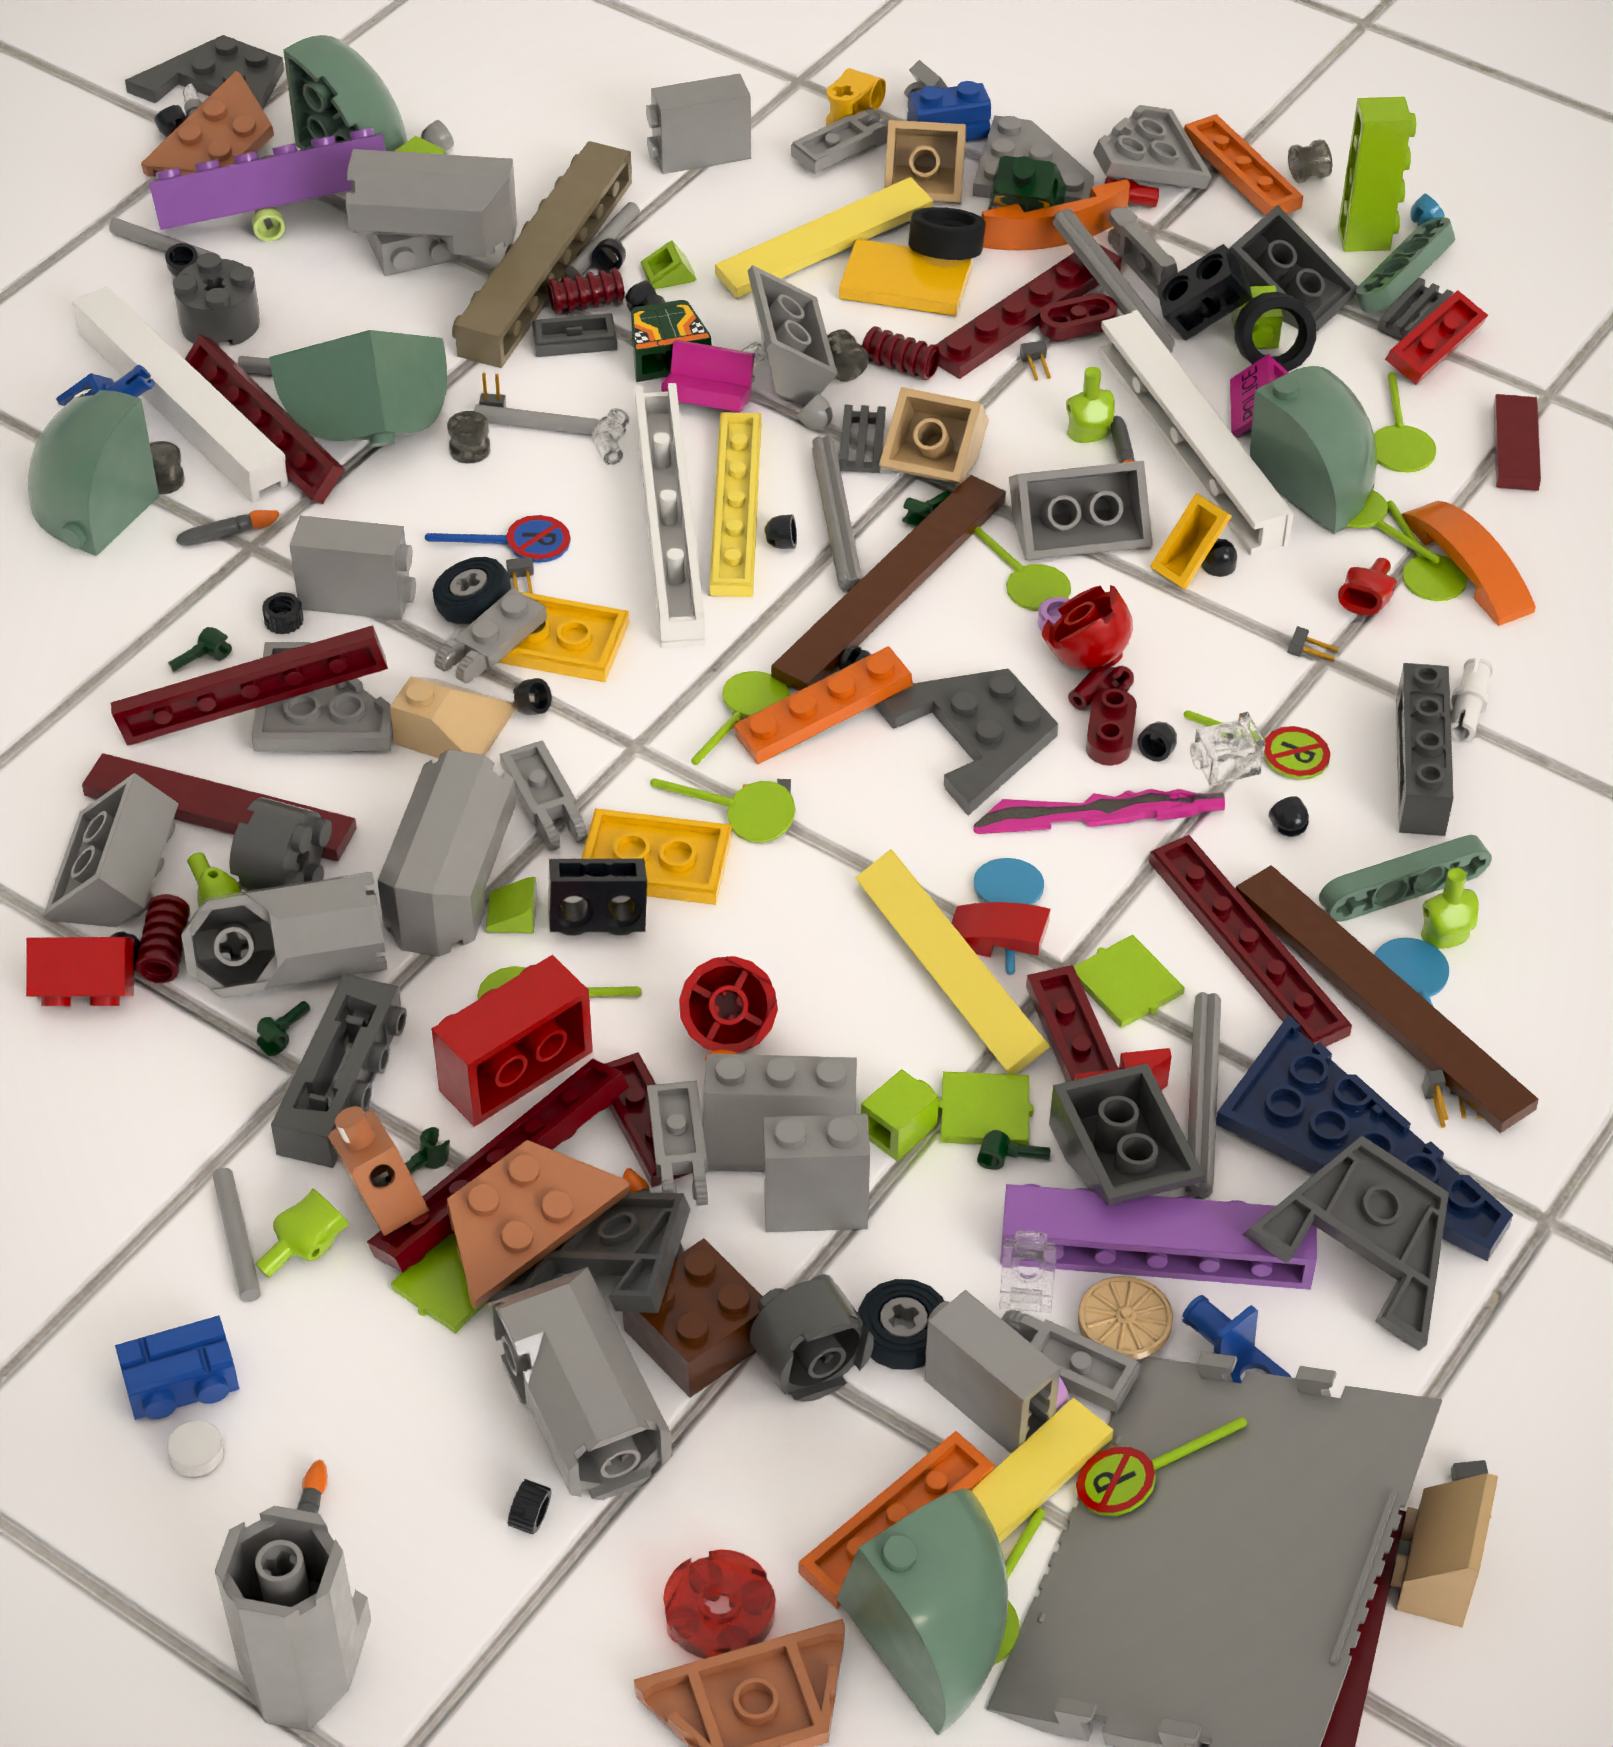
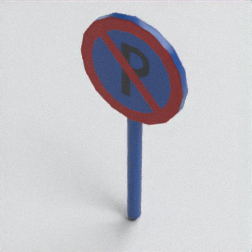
M543 515L526 516L516 520L509 527L507 535L427 533L424 537L428 542L508 544V548L515 556L519 558L532 557V561L537 563L548 562L561 557L568 550L571 542L569 530L561 521Z

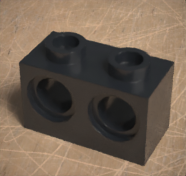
M1224 243L1156 286L1163 318L1185 341L1253 298L1246 268Z
M644 858L549 859L548 917L550 932H561L570 936L581 935L585 932H609L614 935L646 932L647 875ZM571 896L583 898L575 903L564 901V899ZM618 896L630 897L629 900L621 903L612 901V899Z

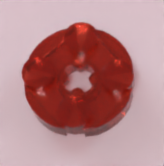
M724 1549L709 1551V1557L700 1558L693 1563L692 1558H689L673 1571L664 1590L663 1604L668 1636L685 1651L703 1659L763 1642L774 1624L776 1598L774 1589H772V1585L767 1580V1573L757 1561L737 1551ZM721 1595L727 1596L731 1610L726 1613H712L710 1607L705 1605L707 1600L717 1602Z

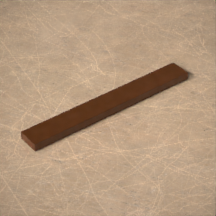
M970 475L771 665V677L798 691L826 678L839 665L840 657L846 649L859 646L975 532L978 526L981 527L1005 503L1006 491Z
M1272 865L1236 886V890L1273 932L1429 1071L1442 1070L1446 1081L1445 1085L1499 1133H1502L1537 1110L1539 1098Z

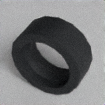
M947 207L922 208L914 211L911 216L908 245L913 251L932 258L945 260L972 259L981 255L983 250L986 222L981 216L961 209Z
M1281 292L1262 293L1249 300L1240 310L1234 325L1235 343L1240 354L1251 364H1254L1266 356L1256 349L1252 340V331L1256 321L1263 313L1271 309H1283L1290 312L1298 324V335L1295 343L1287 352L1280 356H1271L1289 372L1301 366L1312 353L1316 342L1315 320L1311 311L1293 296Z

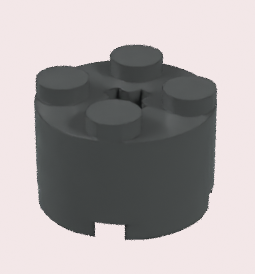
M205 253L197 258L196 263L183 269L174 278L172 284L179 324L184 337L194 344L198 336L203 335L212 339L218 346V342L232 340L233 346L246 341L258 330L260 312L254 271L251 267L234 260L221 259L220 255L216 253Z
M264 797L254 800L247 808V810L254 812L248 824L239 822L230 851V874L239 876L238 884L241 890L250 891L323 879L324 869L320 865L323 847L327 845L332 833L331 821L323 819L316 811Z
M818 1275L812 1280L799 1283L787 1290L775 1288L767 1292L759 1300L758 1308L760 1313L756 1317L750 1331V1344L777 1386L785 1395L786 1392L790 1393L794 1400L801 1402L820 1399L847 1384L843 1375L854 1365L860 1371L868 1362L874 1347L873 1335L830 1275Z

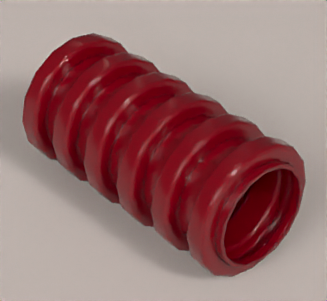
M616 267L611 268L609 273H606L605 270H599L598 275L587 272L586 277L581 278L580 274H575L574 279L569 280L567 276H564L559 282L553 278L548 283L551 308L556 315L562 314L564 309H567L569 313L574 312L575 307H579L580 310H586L587 305H591L592 308H598L599 303L609 306L611 301L614 300L620 304L623 303L625 298L622 276Z
M873 326L866 333L862 343L861 352L864 361L872 362L874 360L876 365L883 366L885 364L888 369L897 368L900 373L908 371L910 376L917 377L920 375L922 380H929L935 374L939 365L940 351L938 345L930 344L928 346L922 340L916 343L913 337L905 339L903 334L896 333L894 335L891 330H884L882 332V329L878 326Z
M161 894L149 900L140 948L137 954L138 958L135 964L136 972L147 981L167 983L178 976L183 951L181 934L188 924L191 912L190 906L182 898L171 894Z

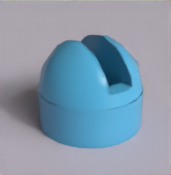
M1424 193L1412 205L1410 217L1414 223L1418 222L1417 226H1420L1428 220L1445 217V213L1431 196Z

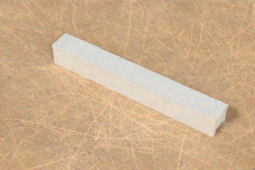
M104 286L72 301L79 335L122 377L136 365L143 366L151 375L146 381L153 379L155 386L143 393L142 396L252 503L260 500L259 491L275 483L281 489L288 486L285 454L108 286Z
M1135 310L1132 313L1102 321L1101 328L1109 337V343L1099 347V354L1209 501L1232 515L1227 525L1248 553L1253 555L1276 547L1288 546L1292 531L1293 511L1139 311Z
M668 383V391L644 393L643 385H635L636 423L661 648L705 645L704 605L676 383Z

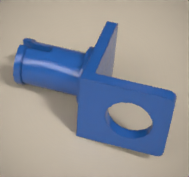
M136 365L116 382L111 378L90 373L59 395L56 400L59 405L65 406L78 393L88 389L91 390L85 393V396L95 395L99 390H107L139 397L147 390L152 389L155 384L153 379L146 381L147 378L151 377L150 373L143 366Z
M1204 1295L1194 1298L1186 1307L1182 1315V1322L1193 1328L1214 1345L1215 1354L1237 1357L1235 1368L1230 1373L1233 1382L1241 1383V1374L1252 1368L1261 1369L1271 1375L1291 1377L1288 1372L1255 1347L1258 1310L1254 1306L1250 1305L1233 1320L1210 1303L1209 1299Z

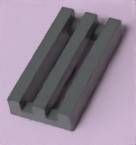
M1419 277L1383 314L1379 320L1378 330L1402 340L1453 295L1454 292L1446 289L1441 294L1439 293V285L1432 283L1427 288L1425 287L1426 280ZM1430 301L1433 302L1432 306L1408 331L1404 330L1411 322L1417 319L1420 312Z
M612 313L532 320L536 357L617 350V337Z
M845 404L839 452L840 471L880 473L879 462L883 450L886 419L885 406H878L877 412H869V406L861 405V411H853V405ZM852 423H859L856 460L848 461ZM868 424H876L872 462H864Z

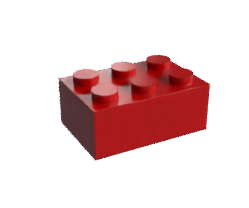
M553 954L536 965L526 967L515 978L497 989L487 991L479 1000L456 1014L446 1016L438 1025L431 1028L439 1091L474 1127L593 1052L589 989Z

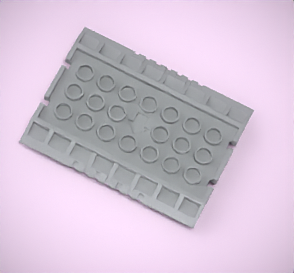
M1202 1351L1197 1364L1155 1357L1137 1360L1141 1364L1139 1375L1117 1413L1112 1414L1108 1426L1113 1429V1438L1101 1451L1114 1447H1132L1144 1452L1152 1460L1239 1417H1244L1247 1420V1425L1230 1435L1155 1470L1156 1481L1152 1493L1142 1505L1131 1512L1118 1516H1100L1088 1511L1077 1496L1078 1505L1076 1508L1072 1507L1067 1519L1069 1526L1067 1530L1063 1529L1057 1542L1060 1547L1057 1552H1053L1048 1566L1051 1567L1048 1575L1044 1574L1039 1584L1040 1594L1038 1597H1034L1019 1631L1017 1642L1010 1652L986 1709L1045 1733L1089 1741L1092 1733L1089 1726L1090 1722L1105 1723L1101 1731L1105 1743L1113 1747H1194V1744L1197 1742L1210 1744L1209 1747H1321L1352 1656L1348 1655L1350 1648H1356L1361 1634L1357 1631L1359 1624H1364L1369 1611V1608L1365 1607L1367 1600H1373L1377 1584L1373 1583L1376 1577H1381L1386 1563L1382 1560L1384 1553H1389L1394 1539L1390 1535L1392 1530L1398 1529L1402 1515L1398 1514L1399 1510L1406 1506L1438 1416L1442 1399L1347 1385L1344 1387L1341 1398L1331 1397L1329 1388L1333 1386L1337 1375L1336 1371L1299 1366L1295 1378L1246 1371L1242 1382L1235 1383L1230 1373L1233 1372L1237 1363L1236 1356Z

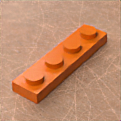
M1217 114L1185 124L1184 130L1195 149L1265 216L1277 205L1286 214L1302 208L1303 195Z
M887 646L733 724L735 736L758 765L913 686L912 673L894 651Z
M957 1431L953 1432L798 1562V1573L838 1609L841 1604L836 1598L858 1547L936 1498L960 1489L972 1490L994 1470L995 1465Z

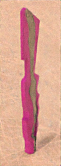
M1147 789L1138 793L1127 790L1116 797L1093 793L1083 803L1002 799L974 824L973 830L977 834L1047 830L1051 829V822L1083 821L1087 826L1092 827L1129 823L1148 818H1156V821L1185 818L1202 812L1224 811L1225 797L1223 792L1201 794L1183 789L1167 792Z

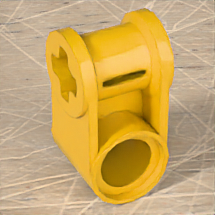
M852 68L846 69L842 76L826 89V98L830 102V113L826 117V126L848 115L853 116L863 110L866 111V109L878 110L886 94L885 79Z

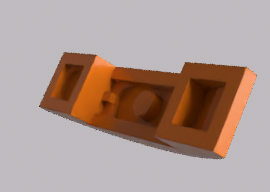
M1125 179L1091 187L1090 198L1024 212L1018 203L982 211L981 217L986 222L983 248L996 250H1037L1067 245L1068 243L1053 225L1055 214L1066 208L1071 209L1089 233L1095 236L1113 226L1109 222L1112 209L1119 206L1128 208L1130 183Z
M1439 500L1402 513L1412 532L1424 545L1436 542L1474 583L1476 589L1473 599L1498 626L1535 612L1536 605L1517 568L1495 538L1471 515L1455 505Z

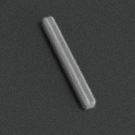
M1068 208L1058 211L1053 221L1054 227L1107 295L1116 301L1121 313L1126 315L1138 310L1165 347L1172 353L1175 346L1174 339L1075 213Z
M829 435L823 438L817 436L812 441V453L838 586L843 591L852 589L861 580L862 575L835 441Z
M1200 992L1195 996L1187 1142L1205 1178L1203 1183L1185 1187L1186 1193L1191 1197H1209L1212 1194L1214 1185L1221 998L1216 993L1207 994Z

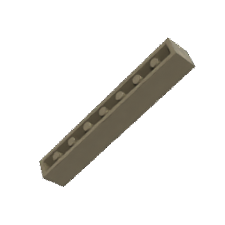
M588 141L580 153L573 156L570 167L563 176L557 178L554 189L546 199L541 200L538 211L530 221L525 222L521 234L514 244H510L507 247L505 255L498 266L490 270L487 281L479 291L474 292L470 304L463 314L456 317L452 327V336L456 339L457 357L498 368L504 366L532 326V320L537 319L549 302V280L554 278L559 282L562 277L567 276L566 268L592 241L632 184L631 151Z

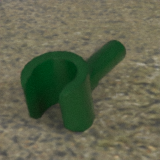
M946 490L926 502L911 497L907 498L903 508L907 509L908 512L902 518V522L914 526L919 525L951 492Z
M207 627L200 633L197 644L192 649L169 661L168 665L174 672L207 653L216 660H222L230 654L232 646L225 641L228 638L226 634L217 628Z
M302 1001L277 1020H274L272 1017L262 1018L257 1024V1032L260 1035L257 1038V1045L268 1056H275L281 1053L289 1043V1035L285 1031L310 1011L309 1004Z
M431 1127L421 1133L419 1151L405 1163L410 1174L417 1169H421L423 1166L439 1168L447 1162L450 1140L435 1146L439 1137L438 1128ZM389 1175L385 1177L387 1183L391 1181Z
M992 1130L983 1139L977 1162L986 1169L998 1170L1004 1166L1006 1156L1049 1160L1051 1150L1050 1147L1021 1145L1010 1142V1138L1004 1132Z

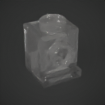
M1246 711L1239 713L1238 720L1196 729L1195 742L1190 745V757L1195 769L1202 770L1209 785L1213 786L1261 774L1266 742L1249 712Z
M1022 1230L1015 1232V1240L1004 1239L999 1309L1052 1313L1057 1243H1047V1234ZM1024 1259H1032L1037 1262L1038 1270L1032 1275H1025L1019 1270V1263Z

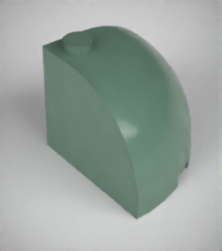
M317 35L302 39L283 49L295 144L298 148H311L312 139L334 135L336 142L351 139V131L373 127L374 134H383L386 151H395L408 141L401 114L389 89L373 67L352 47L333 36Z
M367 330L269 357L274 385L285 410L308 433L322 439L332 441L369 440L371 447L394 444L395 436L411 434L428 428L437 419L444 404L447 389V362L443 338Z
M1320 366L1296 369L1255 390L1249 456L1277 492L1333 534L1345 528L1347 523L1363 510L1366 505V499L1374 488L1377 466L1376 441L1370 419L1362 403L1344 381L1330 370Z
M99 390L95 395L85 396L82 393L74 397L55 414L37 440L31 456L28 473V494L32 514L40 527L48 534L74 549L83 550L94 556L99 555L159 497L142 399L107 390Z
M970 1489L956 1490L936 1498L858 1547L836 1598L937 1735H940L969 1708L982 1689L997 1659L1007 1622L1008 1581L1003 1552L995 1529L984 1507Z

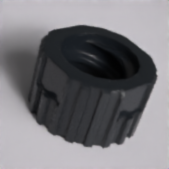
M279 592L266 598L263 602L264 624L271 632L281 635L290 634V632H295V630L302 626L304 621L302 603L294 594Z
M524 1479L513 1499L508 1516V1526L529 1534L536 1533L545 1518L551 1500V1488Z

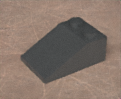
M1279 205L1272 209L1229 248L1246 268L1250 286L1275 285L1277 292L1293 296L1311 311L1316 323V332L1357 295L1356 289L1358 286ZM1281 309L1283 314L1282 321L1298 329L1295 317L1290 312Z
M1148 1064L1053 1085L1049 1126L1066 1162L1106 1205L1204 1182L1205 1175Z

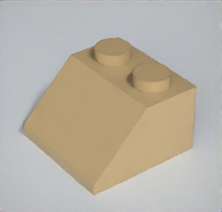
M888 120L884 188L912 177L933 202L961 204L966 124Z
M901 387L879 467L961 485L979 458L989 423L982 403Z
M1486 1473L1424 1488L1419 1508L1407 1507L1400 1539L1410 1541L1408 1555L1397 1554L1390 1584L1392 1587L1400 1588L1396 1610L1463 1628L1480 1572L1498 1481L1497 1475Z

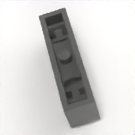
M1403 663L1396 698L1399 833L1445 836L1454 799L1449 666Z
M346 974L342 975L271 1123L276 1155L334 1168L338 1156L328 1135L337 1128L335 1125L336 1116L344 1109L353 1106L361 1107L364 1112L367 1110L372 1096L374 1078L377 1073L382 1074L385 1071L389 1060V1046L394 1036L399 1037L405 1027L407 1011L406 1008L401 1007L399 986ZM348 1034V1043L353 1045L332 1087L334 1099L330 1107H328V1097H325L346 1053L343 1042Z

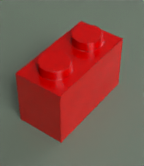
M26 938V996L41 997V1006H71V997H90V1006H120V996H134V938Z

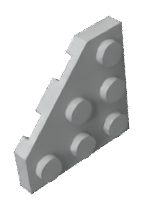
M1146 105L1137 106L1129 118H1123L1113 127L1111 134L1108 136L1104 135L1098 140L1093 151L1105 176L1115 180L1126 178L1141 180L1147 184H1171L1182 189L1190 187L1206 189L1212 178L1172 109Z
M994 115L973 183V196L990 198L993 177L1001 156H1026L1034 160L1050 161L1057 165L1067 187L1064 203L1090 198L1091 187L1094 186V175L1032 120L1019 119L1015 116Z
M265 642L263 657L311 643ZM356 678L256 708L252 733L254 751H391L393 733L390 714L391 704L381 696L377 699L363 689V683Z

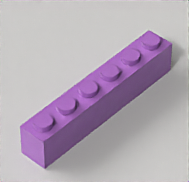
M373 127L351 131V139L336 142L334 135L312 139L311 148L297 150L296 144L293 143L272 148L274 155L258 158L257 151L235 155L234 164L219 166V161L216 159L195 164L196 172L181 174L179 167L156 172L157 180L150 181L149 186L160 230L350 191L352 181H347V170L353 149L386 151L383 134H374Z
M1006 1184L1000 1265L1311 1290L1317 1262V1227L1314 1225L1310 1226L1294 1257L1288 1263H1285L1242 1235L1276 1207L1275 1205L1250 1204L1239 1200L1225 1202L1200 1200L1188 1196L1175 1198L1150 1195L1106 1205L1094 1191L1087 1188L1062 1189L1041 1187L1036 1184Z

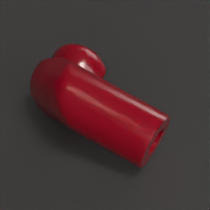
M1123 665L1095 668L1068 694V699L1076 709L1084 710L1092 702L1093 697L1104 689L1116 688L1128 692L1134 683V674L1131 669Z

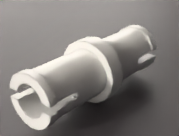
M1476 657L1470 658L1465 662L1460 686H1457L1453 691L1451 703L1454 708L1451 715V739L1460 742L1463 728H1466L1464 742L1472 741L1475 738L1479 716L1487 707L1489 698L1486 690L1489 679L1492 676L1493 667L1489 661L1480 658L1476 672H1473Z

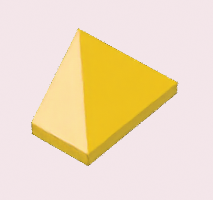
M1195 493L1150 567L1186 590L1232 515L1200 494Z

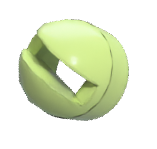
M269 207L255 211L252 218V226L255 235L259 239L274 241L283 235L285 223L282 214L276 208ZM270 218L273 226L266 228L264 219Z

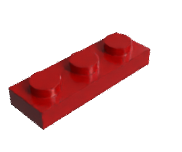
M1457 290L1390 350L1385 360L1412 383L1417 385L1479 329L1487 319L1488 314Z

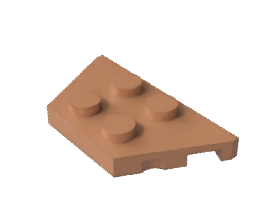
M235 71L141 162L143 173L147 176L155 177L157 171L179 167L180 173L186 174L196 172L195 164L216 159L219 161V166L234 164L235 155L254 151L258 152L274 136L273 127L241 73Z
M526 1140L447 1198V1212L451 1228L455 1234L456 1248L460 1265L463 1267L471 1306L477 1309L627 1196L630 1191V1184L624 1178Z
M842 1618L634 1679V1691L637 1699L688 1747H816L829 1742L845 1640V1624Z

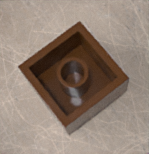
M703 1238L675 1258L659 1313L623 1312L624 1331L691 1398L755 1352L750 1344V1331L756 1317L760 1313L758 1303L763 1296Z

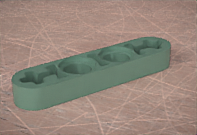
M1439 217L1422 223L1357 287L1356 294L1362 311L1376 312L1392 305L1454 243L1456 238L1449 218Z
M1472 834L1462 836L1339 876L1323 887L1319 894V902L1335 921H1347L1444 889L1447 873L1452 868L1463 869L1467 874L1466 881L1476 878L1489 867L1492 855L1478 836Z

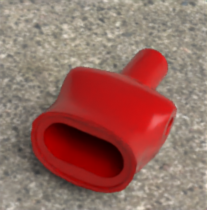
M1378 558L1370 569L1362 567L1349 568L1345 583L1338 591L1339 603L1348 611L1366 616L1377 614L1392 598L1397 583L1395 578L1387 575L1391 569L1390 562L1386 558Z

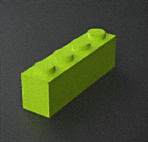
M1405 96L1357 98L1337 227L1344 252L1391 250L1393 234L1399 233L1400 215L1397 208L1398 203L1404 202L1405 199L1403 172L1410 169L1411 151L1408 143L1409 137H1415L1417 127L1415 113H1410Z

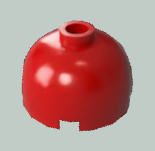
M1100 585L1083 591L1058 608L1062 617L1054 625L1048 619L1043 627L1041 635L1044 641L1063 664L1078 670H1092L1099 667H1112L1123 657L1122 652L1129 644L1133 632V618L1116 587L1110 585V591L1105 592Z
M736 956L712 958L697 966L684 981L679 997L680 1020L688 1035L704 1049L710 1051L724 1049L742 1053L760 1044L772 1030L778 1012L776 992L767 973L754 962Z

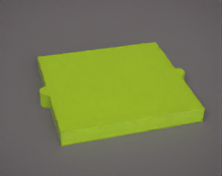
M1133 934L1106 949L1098 948L1095 955L1074 966L1083 989L1120 1028L1127 1026L1148 1013L1151 1015L1157 1014L1159 1007L1183 995L1185 987Z
M943 1071L942 1100H939L938 1113L941 1114V1143L982 1144L987 1133L992 1130H999L1008 1135L1010 1142L1029 1145V1117H1032L1034 1114V1106L1029 1104V1075Z
M453 1233L426 1253L419 1263L410 1266L391 1283V1288L418 1307L419 1315L425 1316L428 1314L456 1334L489 1300L477 1309L471 1306L463 1267L460 1265L456 1248L457 1242Z

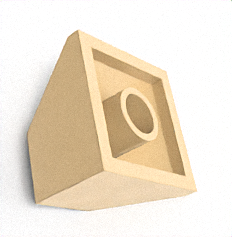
M410 676L390 705L394 744L439 758L440 754L448 749L486 755L516 709L514 704L509 701L438 679Z

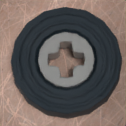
M489 557L469 558L454 564L439 576L432 589L434 604L438 612L448 622L469 624L511 590V583L506 569L496 559Z
M912 1279L887 1281L877 1285L868 1292L858 1309V1314L874 1338V1347L870 1357L876 1363L891 1369L912 1370L925 1366L927 1320L931 1312L940 1303L944 1302L943 1297L931 1286ZM895 1317L897 1319L902 1318L905 1321H913V1328L907 1330L902 1324L894 1327Z

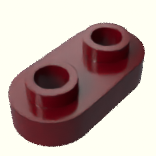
M1088 294L1049 303L1040 311L1039 330L1044 336L1053 341H1065L1085 335L1104 332L1101 328L1102 321L1117 317L1118 305L1113 298L1104 294Z
M1116 688L1104 689L1098 692L1092 699L1086 752L1093 761L1102 765L1121 764L1131 754L1137 703L1135 698L1124 690Z

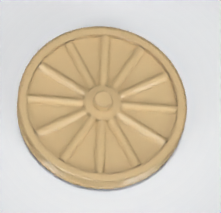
M1131 1276L1109 1277L1091 1286L1081 1299L1078 1325L1082 1336L1134 1360L1143 1359L1158 1352L1170 1337L1173 1324L1171 1305L1161 1290L1143 1279Z

